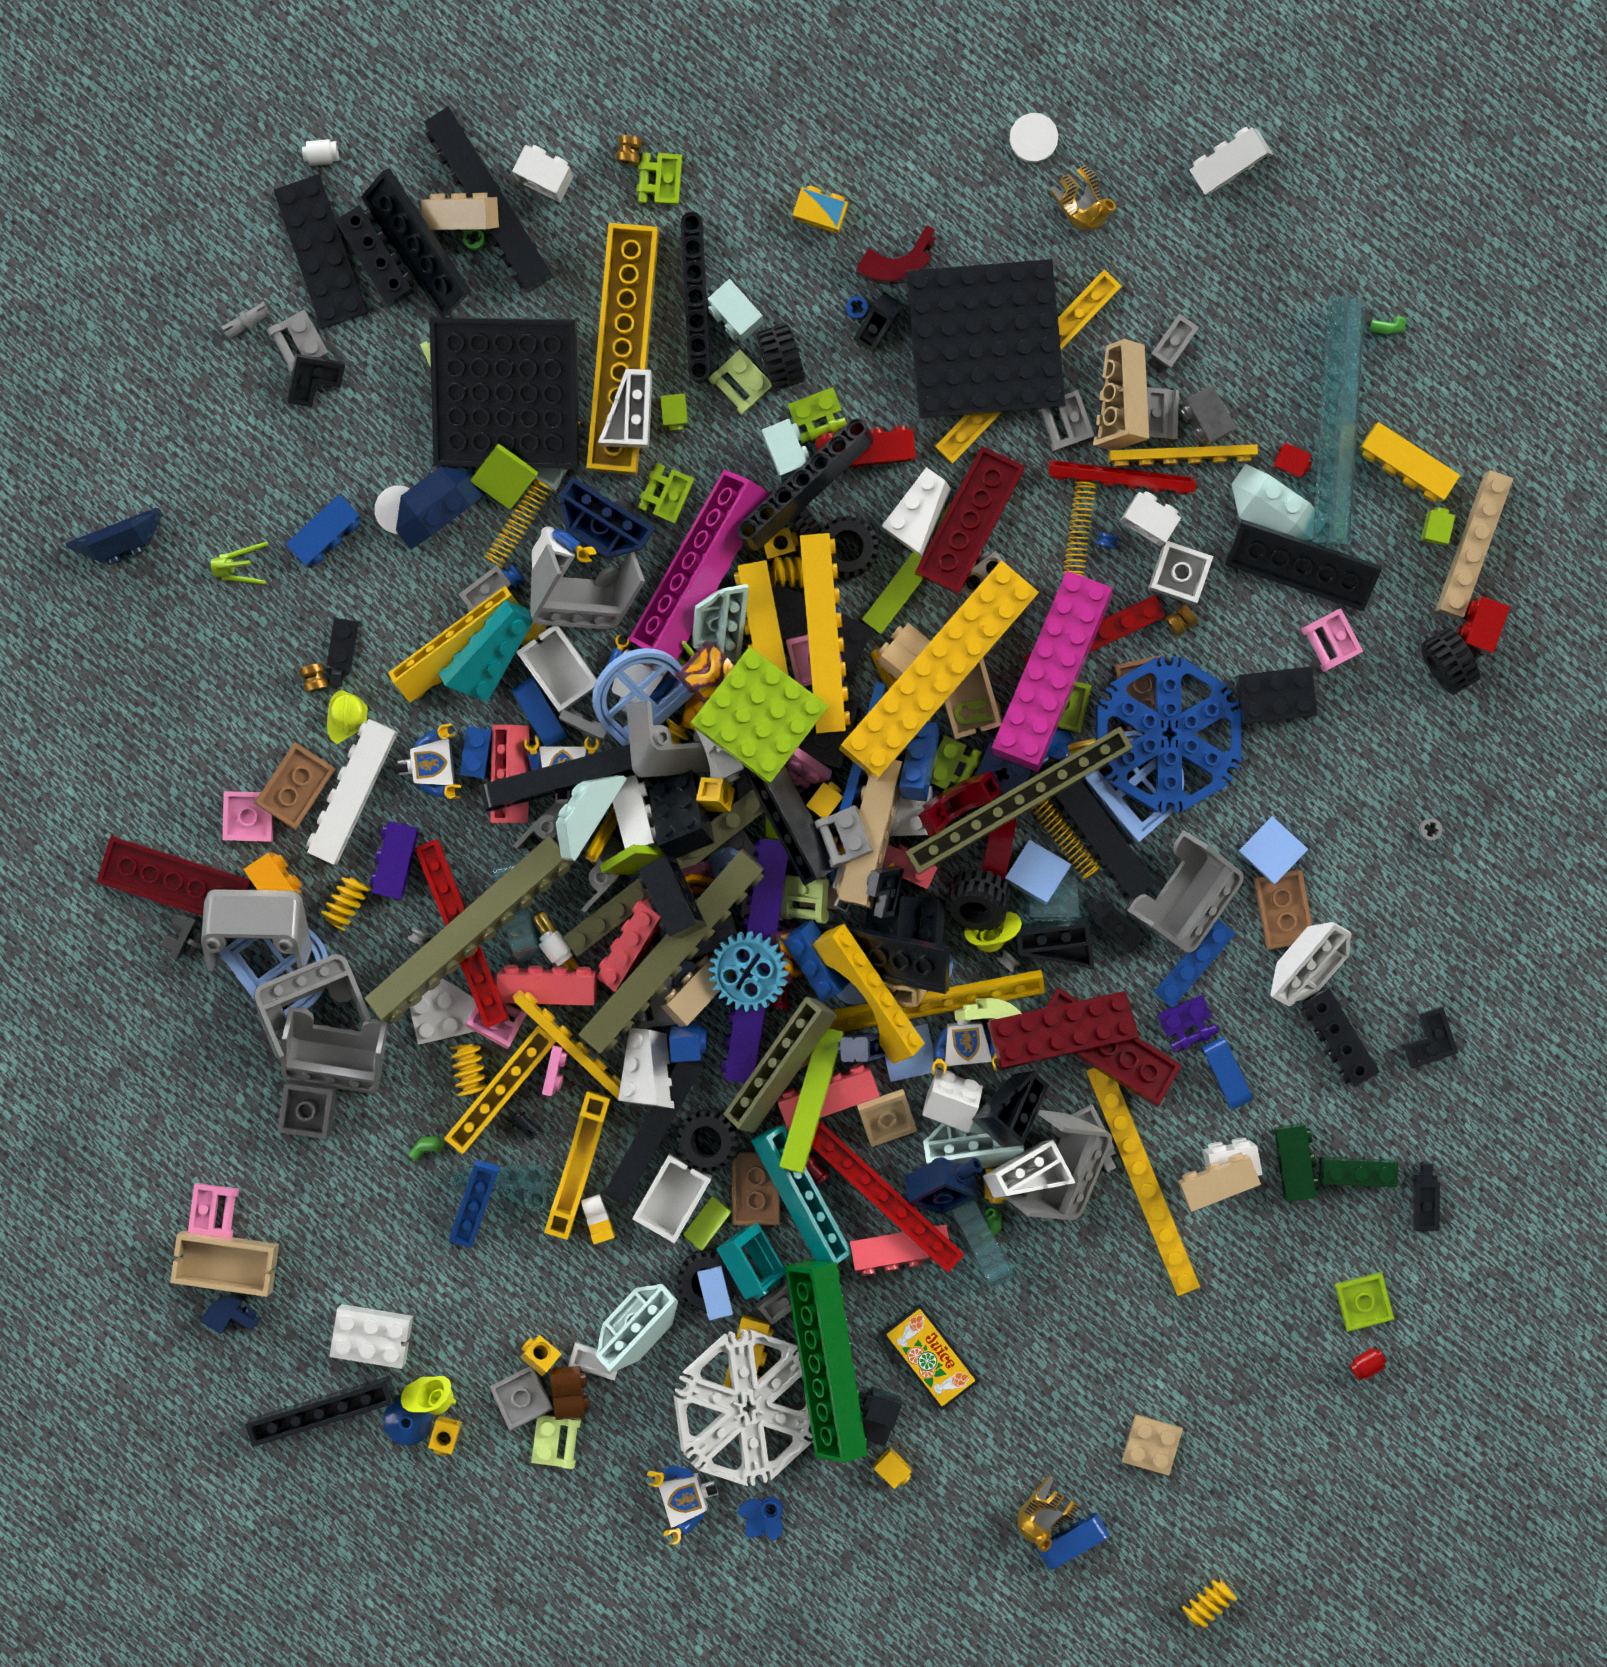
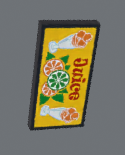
M920 1303L882 1332V1335L941 1411L980 1381Z

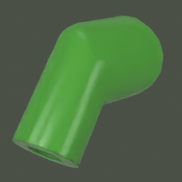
M1401 316L1394 317L1393 323L1372 320L1370 331L1385 335L1403 333L1406 329L1407 320Z
M436 1136L422 1137L408 1153V1156L418 1161L424 1152L434 1151L435 1153H440L444 1149V1142Z
M989 1207L986 1210L987 1227L978 1234L986 1244L1002 1229V1214L995 1207Z

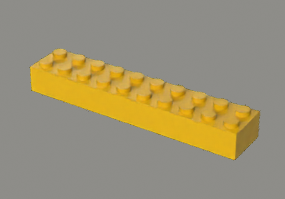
M619 223L608 224L586 467L588 471L637 475L640 448L599 446L598 441L613 406L625 370H647L659 241L658 227Z
M1001 560L845 739L839 750L877 781L1039 592Z

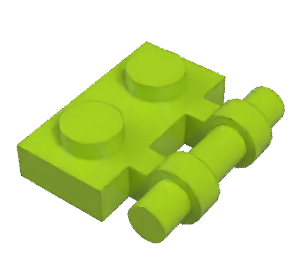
M641 153V162L638 165V171H640L639 184L636 185L638 203H647L648 194H655V204L679 205L682 155L658 153L657 163L650 162V153ZM650 172H656V185L649 184Z
M833 387L787 404L794 423L798 427L805 425L807 428L806 432L801 433V443L810 440L814 442L815 439H819L818 437L821 434L838 433L839 429H842L847 424L844 417L838 420L834 419L833 414L842 411ZM826 417L827 424L814 428L813 421Z
M656 463L654 470L649 473V482L645 491H642L639 496L641 500L637 508L647 511L649 504L652 503L656 505L653 515L676 524L695 479L674 469L671 470L667 478L662 475L665 466ZM658 483L665 485L660 498L654 496Z
M944 735L936 753L930 783L946 790L950 781L957 784L970 778L974 769L979 767V759L982 752L973 748L970 757L963 755L967 745ZM959 761L966 764L960 777L954 775Z

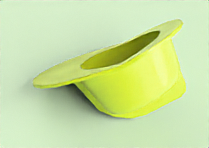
M344 690L336 692L330 699L328 706L327 731L331 740L336 744L357 733L362 723L367 722V705L356 695L347 693Z
M1007 912L1004 923H1001V926L998 928L994 927L990 931L987 929L984 931L968 930L969 928H965V938L969 943L976 945L984 952H994L1001 949L1008 940L1017 935L1021 929L1022 922L1017 914Z
M445 1376L421 1377L407 1385L401 1394L403 1408L414 1413L427 1412L432 1415H440L447 1411L451 1405L456 1404L450 1380Z

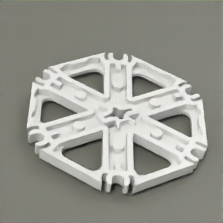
M741 1329V1337L736 1340L735 1333L732 1331L728 1335L723 1334L683 1371L684 1374L691 1375V1377L680 1376L679 1379L686 1382V1387L682 1390L675 1388V1392L683 1397L674 1396L681 1451L684 1452V1456L687 1458L696 1454V1458L691 1464L699 1471L748 1486V1481L749 1484L754 1486L757 1475H760V1479L764 1483L768 1479L771 1481L812 1443L809 1439H804L805 1436L812 1438V1433L808 1430L811 1425L807 1401L802 1410H796L774 1402L799 1378L803 1380L798 1345L748 1329V1332L745 1329ZM761 1343L780 1350V1360L757 1380L753 1346ZM720 1352H725L728 1356L732 1388L705 1380L700 1375L701 1369ZM747 1400L753 1405V1407L749 1408V1413L743 1410V1407L747 1405ZM695 1403L722 1412L698 1435L692 1436L689 1433L686 1412L689 1404ZM764 1426L792 1436V1443L772 1461L768 1460ZM738 1435L742 1459L741 1466L733 1470L714 1464L712 1458Z

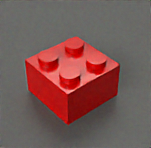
M1485 597L1473 599L1468 604L1464 616L1466 618L1463 626L1459 625L1456 632L1472 652L1481 655L1494 653L1510 606Z

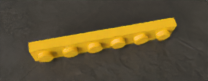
M1258 445L1110 450L1108 462L1114 463L1115 467L1129 466V462H1139V466L1154 465V461H1163V465L1178 464V460H1188V464L1203 463L1202 459H1212V463L1227 462V458H1237V462H1249L1251 457L1258 455Z
M519 989L513 995L514 1002L618 1099L621 1079L616 1074L611 1076L606 1071L608 1067L598 1057L594 1060L588 1054L590 1050L581 1041L576 1043L571 1038L573 1034L564 1025L559 1027L553 1021L555 1017L549 1010L545 1008L542 1011L536 1005L538 1001L531 993L527 991L524 994Z

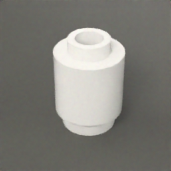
M330 139L306 141V146L302 147L304 162L308 161L309 166L333 164L334 161H339L337 141L331 142Z
M550 929L539 938L541 943L538 946L551 963L555 962L557 966H560L573 956L570 951L571 948L564 941L558 930L553 933Z

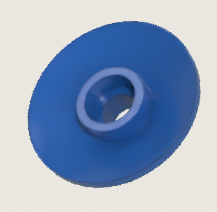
M401 1398L396 1399L392 1405H389L383 1416V1425L387 1435L393 1441L402 1445H413L422 1441L429 1433L432 1423L431 1414L427 1412L414 1413L404 1409L401 1404ZM405 1418L409 1419L410 1426H404L402 1420Z

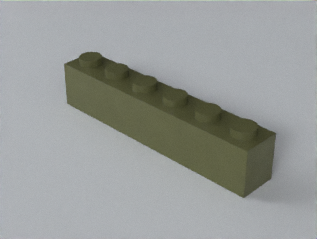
M806 996L723 1115L738 1129L755 1133L837 1015L820 1000Z

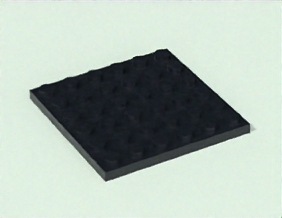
M1053 259L906 271L919 419L1066 406Z
M430 317L433 466L481 467L497 444H500L532 468L578 469L577 319Z

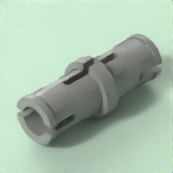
M262 301L249 311L240 312L239 317L221 327L229 340H231L244 330L253 329L254 324L272 314L264 301Z

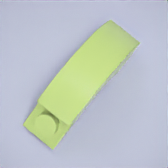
M994 998L976 999V1004L963 1005V1010L954 1011L955 1020L986 1019L990 1021L1022 1014L1012 1004Z

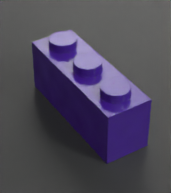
M388 821V825L383 826L381 839L384 842L382 849H378L375 863H378L377 872L372 873L369 884L370 887H373L372 893L395 899H403L420 828Z

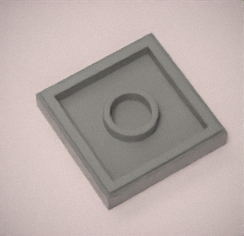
M530 1366L489 1387L509 1431L554 1410L538 1373Z

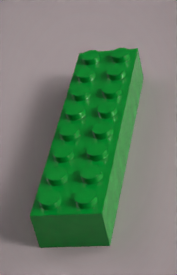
M807 1259L785 1266L815 1456L816 1458L841 1463L868 1455L866 1448L867 1440L864 1435L863 1415L860 1410L859 1391L856 1386L855 1367L852 1361L851 1342L848 1336L847 1318L843 1305L844 1297L841 1292L840 1273L837 1268V1262Z

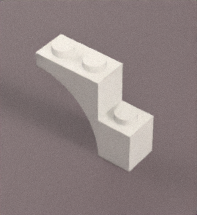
M696 730L707 755L710 778H724L733 786L735 784L734 781L740 778L739 774L744 769L743 765Z

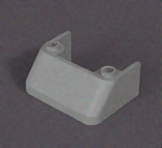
M547 544L532 570L530 613L534 623L540 625L611 629L616 627L622 621L645 582L635 553H629L620 568L607 567L603 569L595 580L561 577L562 573L553 548Z
M651 701L626 704L631 763L633 772L637 776L680 775L690 770L694 773L710 772L709 762L702 742L672 744L671 733L667 727L663 725L653 726Z
M555 802L513 846L516 849H520L534 833L543 839H546L548 836L554 838L557 835L556 821L559 818L558 814L565 804ZM600 823L582 849L585 853L600 829ZM613 835L610 836L596 860L597 864L589 873V882L598 892L581 909L584 913L588 912L622 875L602 873L600 868L601 863L625 849L624 845Z
M211 890L208 892L204 901L201 944L208 971H213L219 956L218 952L225 949L226 938L272 939L274 947L279 952L295 954L298 969L306 966L312 950V944L303 900L299 894L293 891Z
M338 954L328 956L263 983L255 989L254 1000L259 1018L275 1058L284 1056L275 1035V1031L281 1029L285 1024L286 1018L282 1007L327 988L330 997L336 1002H346L353 999L361 1021L371 1019L345 957Z
M1040 1110L1038 1115L1052 1124L1051 1130L1053 1134L1061 1137L1057 1148L1075 1183L1025 1192L1024 1195L1005 1196V1199L1029 1217L1075 1220L1085 1210L1111 1146L1112 1135L1103 1128L1067 1113Z

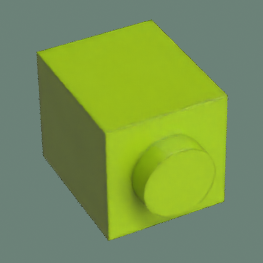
M685 394L661 396L664 428H669L670 432L684 430L683 426H689Z
M1435 507L1434 510L1428 511L1421 541L1442 546L1449 544L1455 515L1449 514L1448 509Z

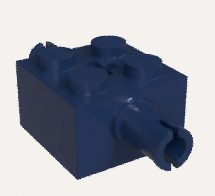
M989 742L974 776L992 771L1002 791L995 798L997 799L1026 782L1031 769L993 755V743ZM1004 768L1005 774L1008 777L998 781V775L995 772L996 770L1001 771Z
M944 1157L935 1158L931 1163L916 1168L914 1172L905 1176L907 1194L902 1195V1197L912 1206L916 1205L942 1215L978 1196L974 1175L982 1172V1164L976 1158H972L964 1164H957Z

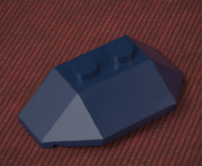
M440 466L401 495L396 531L410 550L435 534L486 494V492L470 482L475 472Z
M573 476L559 495L566 532L586 546L595 548L597 553L607 559L642 550L655 530L654 527Z
M155 507L65 544L67 548L96 561L107 562V565L116 564L121 561V556L126 554L135 556L144 552L143 548L150 545L163 513L161 509Z

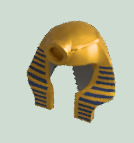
M1085 165L1077 170L1086 181L1085 193L1079 201L1076 202L1075 200L1079 189L1078 184L1069 174L1059 180L1066 192L1062 193L1057 187L1052 186L1050 193L1075 228L1093 231L1105 223L1108 214L1113 213L1116 209V204L1111 199L1101 198L1098 176Z
M1047 1476L1042 1481V1484L1020 1508L1017 1516V1527L1020 1534L1026 1540L1037 1544V1548L1042 1552H1046L1051 1547V1531L1066 1521L1074 1520L1076 1512L1080 1507L1071 1501L1064 1512L1053 1511L1059 1506L1064 1496L1054 1491L1046 1499L1053 1483V1478Z

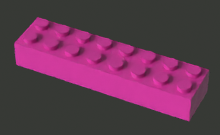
M725 469L723 470L629 637V641L643 649L651 648L664 651L676 660L681 656L684 648L681 642L685 641L687 643L689 637L692 636L695 606L718 590L725 573L728 572L735 555L742 547L743 541L737 533L738 526L769 497V492L749 479Z
M1066 571L992 745L993 755L1039 772L1112 599V587Z

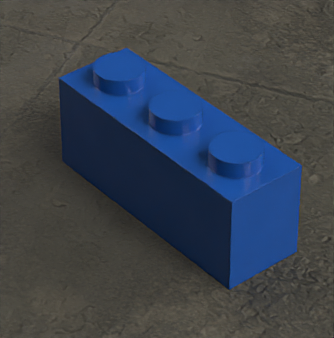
M339 494L286 543V546L305 566L310 567L313 565L316 567L324 560L323 554L328 549L334 550L343 542L342 536L347 532L351 534L361 525L359 521L362 517Z
M927 722L907 745L899 784L902 799L927 802L940 738L938 726L935 722Z
M810 920L796 927L782 941L822 1002L840 994L850 981L835 969L825 965L812 944L822 933L814 920Z
M690 1022L688 1026L679 1027L677 1024L672 1025L669 1036L671 1062L701 1060L702 1053H706L707 1030L706 1028L702 1029L701 1022Z

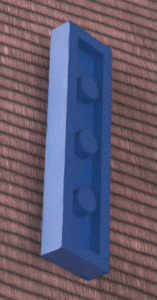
M1217 919L1198 948L1193 952H1187L1153 992L1173 1008L1234 937L1235 933Z
M475 1160L449 1236V1242L470 1248L473 1247L498 1174V1165Z

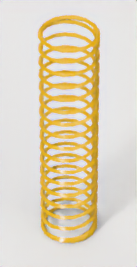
M535 479V481H533V483L537 487L532 485L530 486V488L534 492H537L535 490L537 489L538 491L546 494L547 496H550V494L548 492L540 490L539 485L553 492V490L550 487H548L538 479ZM527 490V493H528L530 496L534 497V496L532 495V494H534V495H536L537 497H539V498H541V499L547 501V499H546L545 497H543V496L541 497V496H539L538 494H536V493H534V492H532V491H530V490ZM524 495V498H525L526 500H528L529 502H531V501L529 500V499H531V500L535 501L536 503H538V504L544 506V504H543L541 501L538 502L537 500H535V499H533V498H531V497H529V496H527V495ZM521 500V503L525 506H527L526 504H528L539 511L541 510L538 506H534L524 500ZM519 504L517 505L522 511H524V510L522 509V508H524L525 510H527V511H529V512H531V513H533V514H535V515H538V514H537L535 511H533V510L531 511V510L527 509L526 507H524V506H522V505H519ZM514 509V511H515L519 516H521V515L519 514V513H521V514L525 515L526 517H528V518H530V519H532V520H535L532 516H530V515L528 516V515H526L525 513H523V512H521V511H519V510H517V509ZM511 514V516H512L516 521H518V520H517V518H518V519L524 521L525 523L531 525V523H530L528 520H524V519H522V518H520V517H518V516H516V515H514V514ZM508 519V521L512 525H514L515 523L523 527L524 529H528V527H526L525 525H521L515 522L514 520ZM505 524V526H506L509 530H511V528H513L514 530H516V531H518V532H520V533H522V534H525L524 531H522V530H520V529L518 530V529H516L515 527H513V526H511V525H509V524ZM502 528V531L506 535L510 533L513 536L522 539V537L518 534L515 535L514 533ZM498 533L502 539L505 540V538H507L512 542L519 544L517 540L511 539L501 533ZM495 538L499 544L502 545L504 543L515 549L513 544H508L499 538ZM492 543L495 548L499 549L498 547L512 553L510 549H505L496 543ZM489 547V550L494 554H496L495 552H497L502 556L509 558L507 554H502L501 552ZM486 552V555H484V557L491 560L501 568H503V566L500 563H497L494 560H492V557L500 560L503 563H506V561L503 558L500 559L488 552Z
M1075 482V484L1077 485L1090 484L1088 486L1074 487L1077 490V492H1074L1073 494L1075 496H1078L1073 498L1075 502H1079L1075 499L1095 500V498L1091 497H1080L1076 493L1096 494L1095 492L1081 491L1080 489H1077L1078 487H1088L1096 489V484L1089 482ZM1073 503V504H1072V506L1075 507V509H1072L1071 511H1072L1073 513H1075V514H1072V515L1070 516L1071 518L1077 519V518H1075V517H1073V516H1088V517H1092V515H1088V514H1078L1077 512H1075V511H1073V510L1094 511L1093 509L1079 508V507L1075 506V505H1077V504L1094 505L1093 503ZM1071 520V521H1070V523L1073 524V526H1069V529L1073 530V531L1068 532V534H1069L1070 536H1075V535L1070 534V533H1086V534H1090V532L1075 531V529H1073V528H1071V527L1091 528V526L1077 525V524H1075V523H1073V522H1075V521H1080V522H1090V523H1091L1092 521H1090V520ZM1068 537V538H1067V540H1068V541H1071V543H1067L1066 545H1067L1068 547H1071V548L1066 549V552L1072 553L1071 551H1068V550H1084V551H1088V549L1073 548V546H1070L1069 544L1089 545L1088 543H1078V542H1074L1073 540H1070V539H1088V540H1089L1090 538H1087V537ZM1066 554V555H1065V557L1068 558V559H1070V560H1065V561H1064L1066 564H1068V565H1066V566L1063 567L1064 569L1070 570V569H1068V568H1066V567H1081V568H1085V566H1081V565H1070V563H1068L1067 561L1087 562L1086 560H1074V559L1068 557V556H1085V557H1086L1087 555H1085V554ZM1069 571V572H1072V573H1074V574H1076V573H1083V574H1084V573H1085V572H1082V571Z
M1048 799L1038 810L1034 812L1033 815L1037 814L1040 811V809L1044 806L1048 807L1042 814H1040L1037 817V819L1043 817V814L1047 811L1051 813L1045 819H1043L1040 822V824L1044 823L1047 820V818H1049L1051 815L1055 816L1048 824L1044 826V828H1047L1048 826H1050V823L1054 820L1058 821L1051 829L1047 831V833L1051 832L1053 828L1057 825H1062L1054 834L1051 835V837H1054L1057 834V832H1059L1061 829L1065 830L1058 838L1054 840V842L1058 841L1060 837H1062L1064 834H1069L1061 843L1058 844L1059 847L1068 838L1072 839L1064 848L1061 849V851L1065 850L1071 843L1074 844L1078 842L1068 852H1066L1064 856L1068 855L1075 847L1081 848L1077 850L1071 857H1069L1068 860L1072 859L1078 852L1081 853L1085 851L1074 862H1072L1071 865L1075 864L1082 856H1088L1077 867H1075V869H1077L1085 861H1091L1081 871L1078 872V874H1080L1089 865H1095L1084 876H1082V879H1086L1095 871H1097L1100 868V866H1097V862L1091 864L1094 861V858H1090L1089 860H1087L1091 856V853L1084 855L1088 849L1081 850L1084 847V844L1077 846L1081 840L1074 841L1077 838V835L1070 837L1074 831L1067 832L1070 829V826L1063 828L1067 824V822L1064 821L1060 823L1063 820V817L1056 819L1060 815V812L1053 814L1057 808H1052L1051 810H1049L1053 806V803L1046 805L1050 800Z

